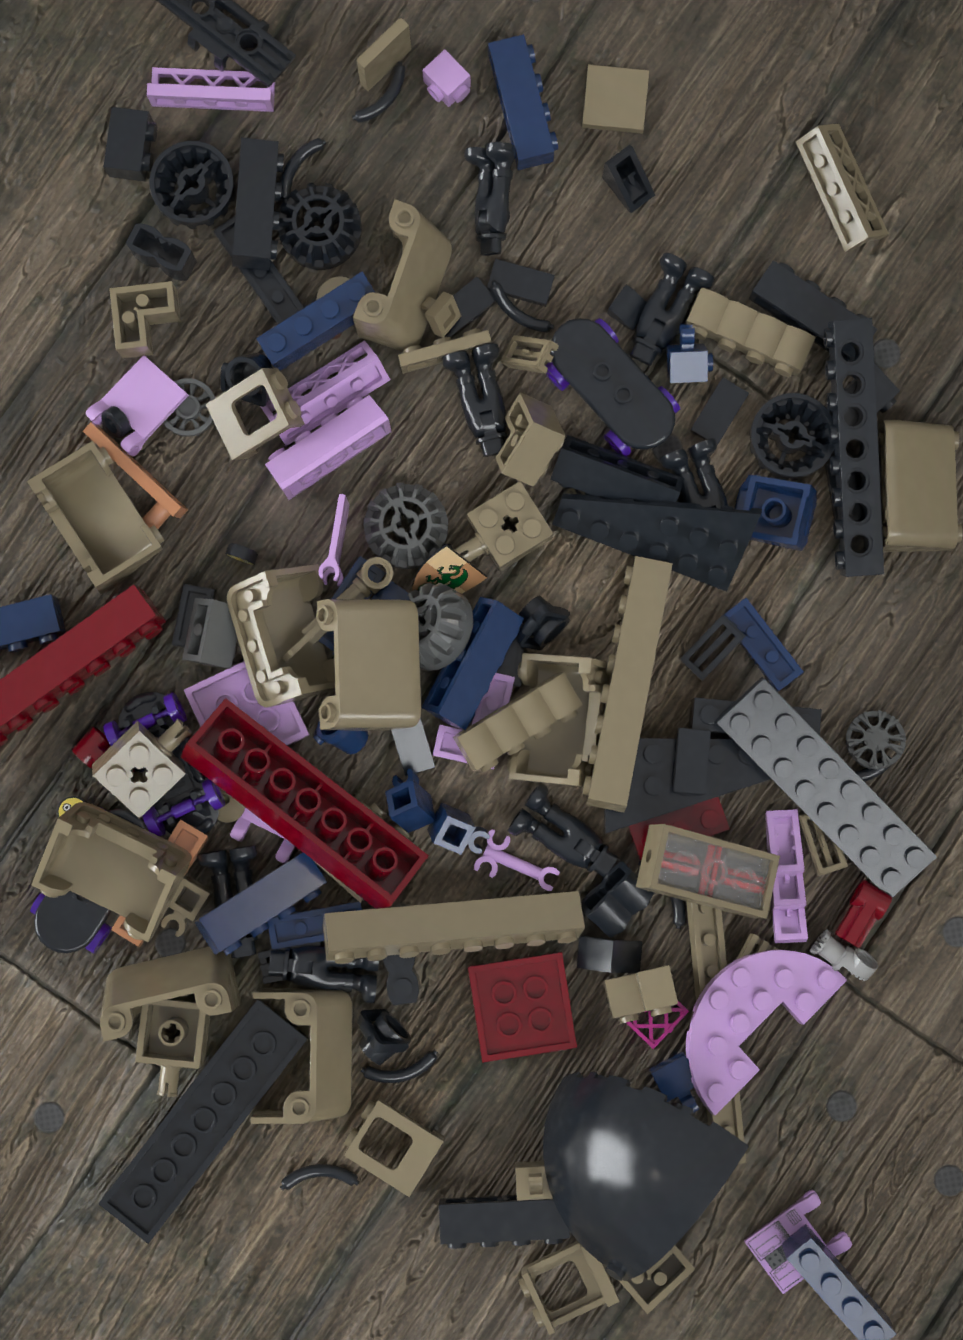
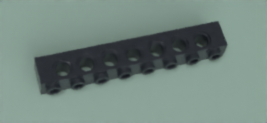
M872 318L836 320L829 322L828 328L824 329V346L829 348L830 361L825 363L826 379L831 380V393H827L828 412L833 413V425H829L828 437L830 444H834L835 456L830 457V472L832 476L836 475V488H832L831 498L832 505L837 507L838 520L833 521L834 538L839 539V551H835L836 570H840V575L845 577L884 574ZM845 344H850L855 349V357L851 362L844 360L841 355V349ZM847 376H852L857 382V388L852 394L847 393L843 389V381ZM849 408H854L859 416L857 423L853 426L848 425L844 419V414ZM850 440H856L860 445V452L854 458H851L846 453V445ZM856 471L860 474L862 481L858 488L851 489L847 479L852 472ZM859 503L863 508V515L859 520L853 521L849 516V509L853 504ZM856 535H861L865 542L863 549L859 552H854L850 546L852 538Z

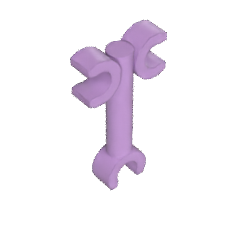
M491 829L488 832L490 838L487 839L488 844L483 856L476 860L474 870L478 871L481 863L489 862L492 865L489 876L493 878L498 871L497 863H500L538 880L539 885L543 889L552 891L553 887L544 882V876L547 873L559 875L560 872L556 868L546 867L542 869L501 851L508 847L510 837L506 836L501 845H496L492 841L495 830Z

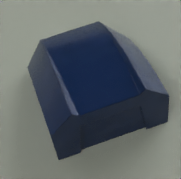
M749 475L739 488L734 509L748 511L751 508L762 509L761 516L750 540L802 551L808 542V535L817 506V491L810 484Z

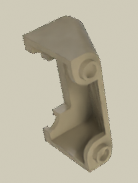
M394 200L389 214V224L393 230V237L398 238L403 246L396 274L388 296L372 292L360 299L353 320L358 337L403 351L408 347L420 345L428 320L425 317L427 310L422 309L421 304L427 297H432L436 300L451 257L452 247L450 240L414 206Z
M882 420L877 425L878 445H881L878 452L881 475L882 525H885L882 526L883 552L952 551L956 548L957 543H961L963 537L962 525L958 524L955 450L959 448L958 431H954L952 425Z
M92 441L27 482L81 563L88 577L102 595L163 550L160 544L165 540L155 525L150 528L121 487L109 467L114 462L104 447L97 449Z
M318 564L264 571L233 585L227 593L228 608L257 702L263 707L277 706L335 690L334 658L327 659L324 645L319 641L314 645L308 641L287 662L282 658L305 636L301 630L315 618L310 601L317 599L323 591V579L319 576Z
M326 599L317 601L316 619L320 628L323 631L334 632L335 696L325 698L320 705V730L387 731L416 726L421 716L418 610L415 603L409 600Z
M522 653V661L518 666V677L525 686L532 689L549 677L564 672L583 705L576 709L578 715L565 723H561L558 720L550 725L552 731L539 739H535L532 736L524 741L525 747L519 752L510 755L508 759L509 779L583 787L585 777H592L594 765L588 764L591 746H598L600 734L594 733L597 715H604L606 706L605 703H600L603 685H610L612 675L611 673H606L607 662L588 657Z
M79 802L57 819L31 885L40 889L44 895L52 898L72 891L125 917L123 926L127 930L128 935L136 940L149 942L168 909L188 869L192 856L184 848L90 803Z
M209 946L113 970L105 982L100 1015L103 1042L121 1038L134 1029L133 1021L135 1017L141 1013L142 1005L194 993L196 1004L204 1014L209 1016L220 1015L235 1010L242 1003L231 955L228 954L226 956L224 951L215 955Z

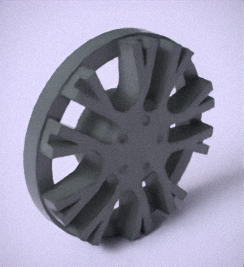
M184 378L174 381L184 391L185 384H190V395L175 410L177 413L176 417L169 422L166 419L163 423L170 431L179 436H199L214 423L211 415L209 418L201 415V411L207 409V403L201 405L200 402L208 398L213 400L215 396L211 389L199 380ZM197 386H199L202 389H204L205 392L200 397L196 398L194 397V393ZM198 416L205 423L201 427L195 421V419L198 418ZM181 418L183 419L180 427L177 429L175 428V426ZM192 421L195 430L185 431L186 424Z
M880 710L864 712L849 725L846 733V747L850 756L861 766L869 769H884L896 763L902 756L906 745V734L899 720L887 714V712ZM878 717V724L872 726L868 718ZM884 719L889 721L885 729L880 727ZM862 721L863 724H864L868 729L865 731V730L858 724L859 722ZM895 726L899 734L889 735L888 729ZM852 731L860 732L863 738L851 739ZM889 740L900 741V745L891 744ZM863 743L864 747L854 751L853 746ZM890 748L897 754L892 759H889L884 750ZM864 751L872 753L870 762L860 758ZM881 752L882 763H877L876 753Z

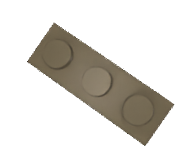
M472 329L464 332L463 337L451 340V337H444L435 340L432 346L421 348L420 345L408 347L403 350V354L398 355L402 374L442 363V357L450 353L467 351L468 355H472L471 351L474 348L492 343L489 331L481 332V329Z

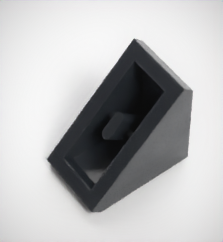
M629 144L605 162L602 178L630 213L655 196L633 146Z
M580 936L577 968L608 973L640 972L643 941Z

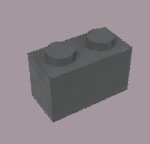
M195 598L182 660L231 669L236 653L237 635L228 604L214 599Z

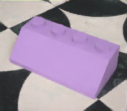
M370 395L364 399L362 396L353 399L346 405V411L338 416L336 413L329 415L320 423L322 427L313 433L310 431L302 433L294 440L295 445L286 451L284 448H281L269 456L268 459L270 461L265 465L288 500L392 432L388 417Z

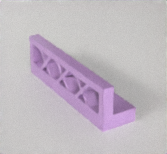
M152 67V83H147V97L153 107L274 112L275 82L268 88H249L256 81L260 80L247 71L224 70L221 72L220 70ZM160 77L173 78L178 84H159ZM194 79H204L209 86L189 84ZM225 80H234L239 87L220 85Z
M365 340L288 388L293 400L297 402L301 409V417L305 425L290 428L279 435L285 446L292 443L302 433L311 431L319 426L329 415L338 414L344 410L346 405L359 396L363 398L390 381L379 358ZM366 353L367 356L365 358L361 359L358 362H354L355 359ZM339 372L335 377L327 379L333 373ZM312 389L308 394L301 396L306 390ZM271 400L267 402L266 406H260L270 422L277 417V413L275 415L272 413L275 411V407Z

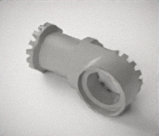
M828 929L820 934L821 938H817L819 942L815 941V944L810 949L813 955L818 954L832 964V969L835 971L843 966L852 975L854 974L856 978L860 977L859 980L867 981L878 968L876 960L868 952L859 948L854 950L850 946H843L831 936V932Z

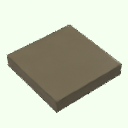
M402 18L398 19L357 58L360 84L367 91L411 51L409 25Z
M588 64L582 128L643 134L649 70Z

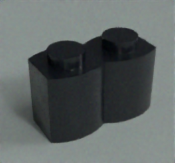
M135 224L126 241L127 246L139 262L150 267H160L166 275L176 280L187 281L197 263L191 249L184 242L172 237H163L157 229L147 224Z
M623 861L612 868L601 884L592 889L581 902L582 911L610 938L623 932L628 926L632 915L645 909L654 895V892L636 888L638 876Z
M388 955L383 959L385 967L389 972L387 993L393 1005L415 1003L418 999L420 980L414 969L416 956L401 958L400 955Z

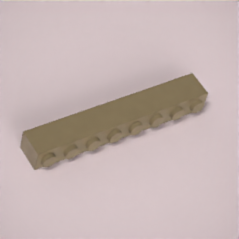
M635 556L633 566L627 565L623 584H628L629 588L627 595L621 594L618 613L623 614L622 624H615L612 643H617L618 645L616 655L609 654L606 673H611L612 675L610 685L604 684L600 703H605L606 706L604 715H597L594 733L600 734L598 746H591L588 764H593L594 768L592 777H585L582 791L583 795L588 796L586 805L623 813L627 807L673 563Z
M579 891L325 913L323 919L326 960H335L337 964H347L353 962L356 958L366 957L369 961H379L385 959L388 955H400L401 958H411L419 955L421 952L443 955L451 952L453 949L475 952L486 946H495L496 949H507L519 943H527V946H539L551 940H558V943H571L580 937L585 928Z

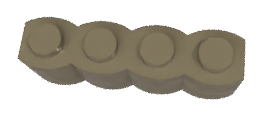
M705 288L700 289L685 323L693 325V328H695V338L705 340L706 337L718 342L717 346L728 352L741 351L746 354L745 358L752 363L762 365L763 362L769 363L775 367V372L785 377L798 376L816 338L804 330L787 325L774 317L759 313L744 304L729 300Z
M560 672L470 725L466 731L462 730L453 736V739L471 770L481 769L482 772H485L499 763L496 758L507 752L510 756L525 747L523 742L528 738L534 736L535 739H539L552 731L550 725L560 720L561 723H565L577 716L576 709L583 704L565 673Z

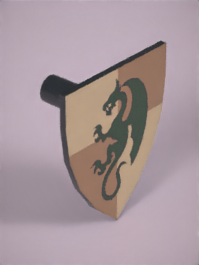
M446 543L423 562L415 575L412 591H420V587L427 583L434 585L442 583L462 594L487 579V576L455 552L451 544Z

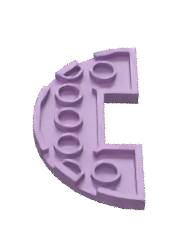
M767 950L746 955L733 961L718 972L699 995L693 1008L694 1014L686 1036V1058L689 1060L691 1080L699 1098L708 1111L716 1116L760 1070L739 1046L780 1004L787 1009L799 1024L804 1025L847 979L838 971L832 969V966L805 953L789 950Z

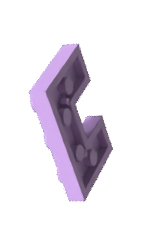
M495 673L488 692L483 696L475 712L472 724L509 703L515 677ZM439 725L433 756L467 763L453 739V736L462 730Z

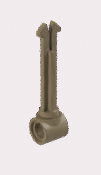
M381 557L367 560L356 573L360 579L356 577L352 581L353 583L336 599H364L372 594L370 590L374 594L378 593L381 589L388 586L393 578L391 564ZM381 565L385 568L386 578L382 582L375 583L369 579L368 570L371 566ZM316 618L301 630L305 636L282 657L285 662L295 655L308 641L314 645L328 632L320 628Z

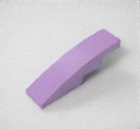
M798 809L766 811L767 852L780 856L771 897L774 942H806L808 934L803 880L804 861Z

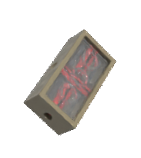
M666 824L649 825L636 888L749 918L767 919L780 856Z

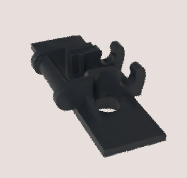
M156 0L193 28L188 34V46L196 52L200 48L199 44H201L214 54V66L221 72L225 70L226 61L230 57L267 87H270L296 59V54L267 33L269 24L266 21H259L233 0ZM197 2H204L209 7V10L204 14H198L193 11L192 7ZM225 9L248 28L243 29L222 13V11ZM246 48H253L254 50H253V51H245L244 49H246Z

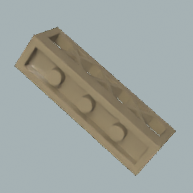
M840 125L817 126L795 141L844 251H853L867 241L882 239L889 233ZM829 134L832 135L835 144L832 142ZM868 220L871 222V224H872V226H873V228H874V231H872V228H871V226H870Z

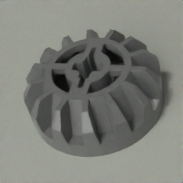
M397 483L396 486L382 489L379 495L368 504V510L363 521L365 538L376 557L386 559L392 567L400 569L421 567L425 560L443 547L448 536V519L444 506L433 492L431 493L419 484ZM403 502H411L418 505L424 513L417 516L412 510L406 509ZM393 506L395 514L392 517V526L384 528L385 514ZM400 512L403 513L404 518L409 523L414 522L410 525L412 539L409 538L408 533L403 528L398 529L401 526L402 520ZM427 518V529L422 538L417 540L420 532L419 521ZM393 531L395 536L402 541H406L407 545L392 541L386 533Z
M427 583L420 587V591L413 590L408 596L410 601L415 603L418 610L420 668L431 671L448 666L465 649L473 628V612L469 601L461 593L442 583L436 585Z

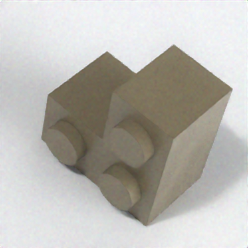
M173 282L109 288L116 351L123 359L153 355L150 325L181 321L178 291Z
M520 392L505 416L511 433L496 456V461L502 474L534 487L539 477L545 475L549 461L555 452L562 448L565 433L551 405Z
M669 965L603 981L612 1019L619 1018L620 1024L639 1020L638 1013L650 1011L651 1017L671 1013V1006L678 1004Z
M674 1246L663 1258L643 1274L627 1281L622 1279L619 1282L648 1314L683 1282L695 1268L679 1249Z

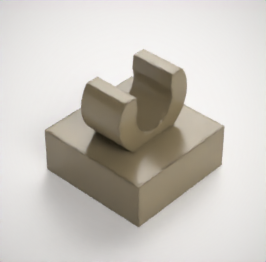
M444 291L437 300L427 297L421 304V308L427 310L425 317L433 333L442 338L462 316L453 295Z

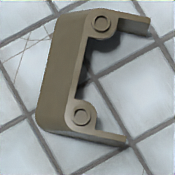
M311 988L256 989L253 992L252 999H285V1014L288 1020L296 1025H310V1090H297L289 1094L284 1102L283 1109H257L251 1116V1124H304L344 1116L352 1104L353 1000L351 995L344 990H318Z

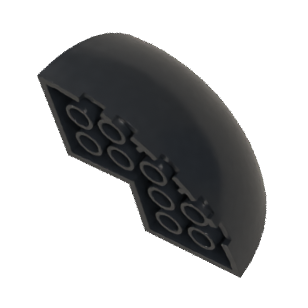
M580 1072L572 1073L563 1077L555 1091L545 1121L543 1159L549 1190L560 1216L577 1241L593 1257L606 1266L605 1271L611 1277L622 1281V1279L627 1281L649 1270L687 1233L726 1183L749 1146L714 1121L709 1126L696 1119L693 1115L694 1109L676 1102L666 1103L667 1095L644 1086L642 1090L629 1087L631 1085L629 1080L609 1075L607 1078L598 1075L597 1072H590L588 1077H584Z

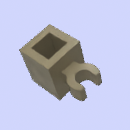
M190 876L183 877L169 905V908L173 909L174 912L164 917L161 927L166 928L171 920H176L179 923V929L175 935L177 937L183 935L187 929L186 919L188 918L191 921L199 919L214 891Z
M544 1161L515 1162L517 1201L553 1199L545 1174Z

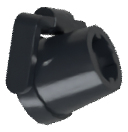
M261 353L237 356L229 363L224 362L221 367V390L226 392L262 368H272L270 360ZM263 385L241 398V400L262 407L266 406L270 399Z
M537 596L525 605L519 613V616L524 618L522 622L524 625L519 630L516 639L521 647L542 650L568 625L570 612L565 608L553 606L543 597Z
M371 1009L360 1012L357 1023L364 1036L359 1041V1046L371 1061L381 1065L395 1053L404 1052L409 1048L408 1044L411 1042L410 1034L394 1016L389 1014L387 1009Z

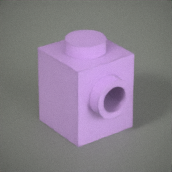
M443 50L423 69V82L428 86L429 94L437 102L442 100L449 107L455 101L457 103L461 102L469 94L471 87L470 74L446 50Z

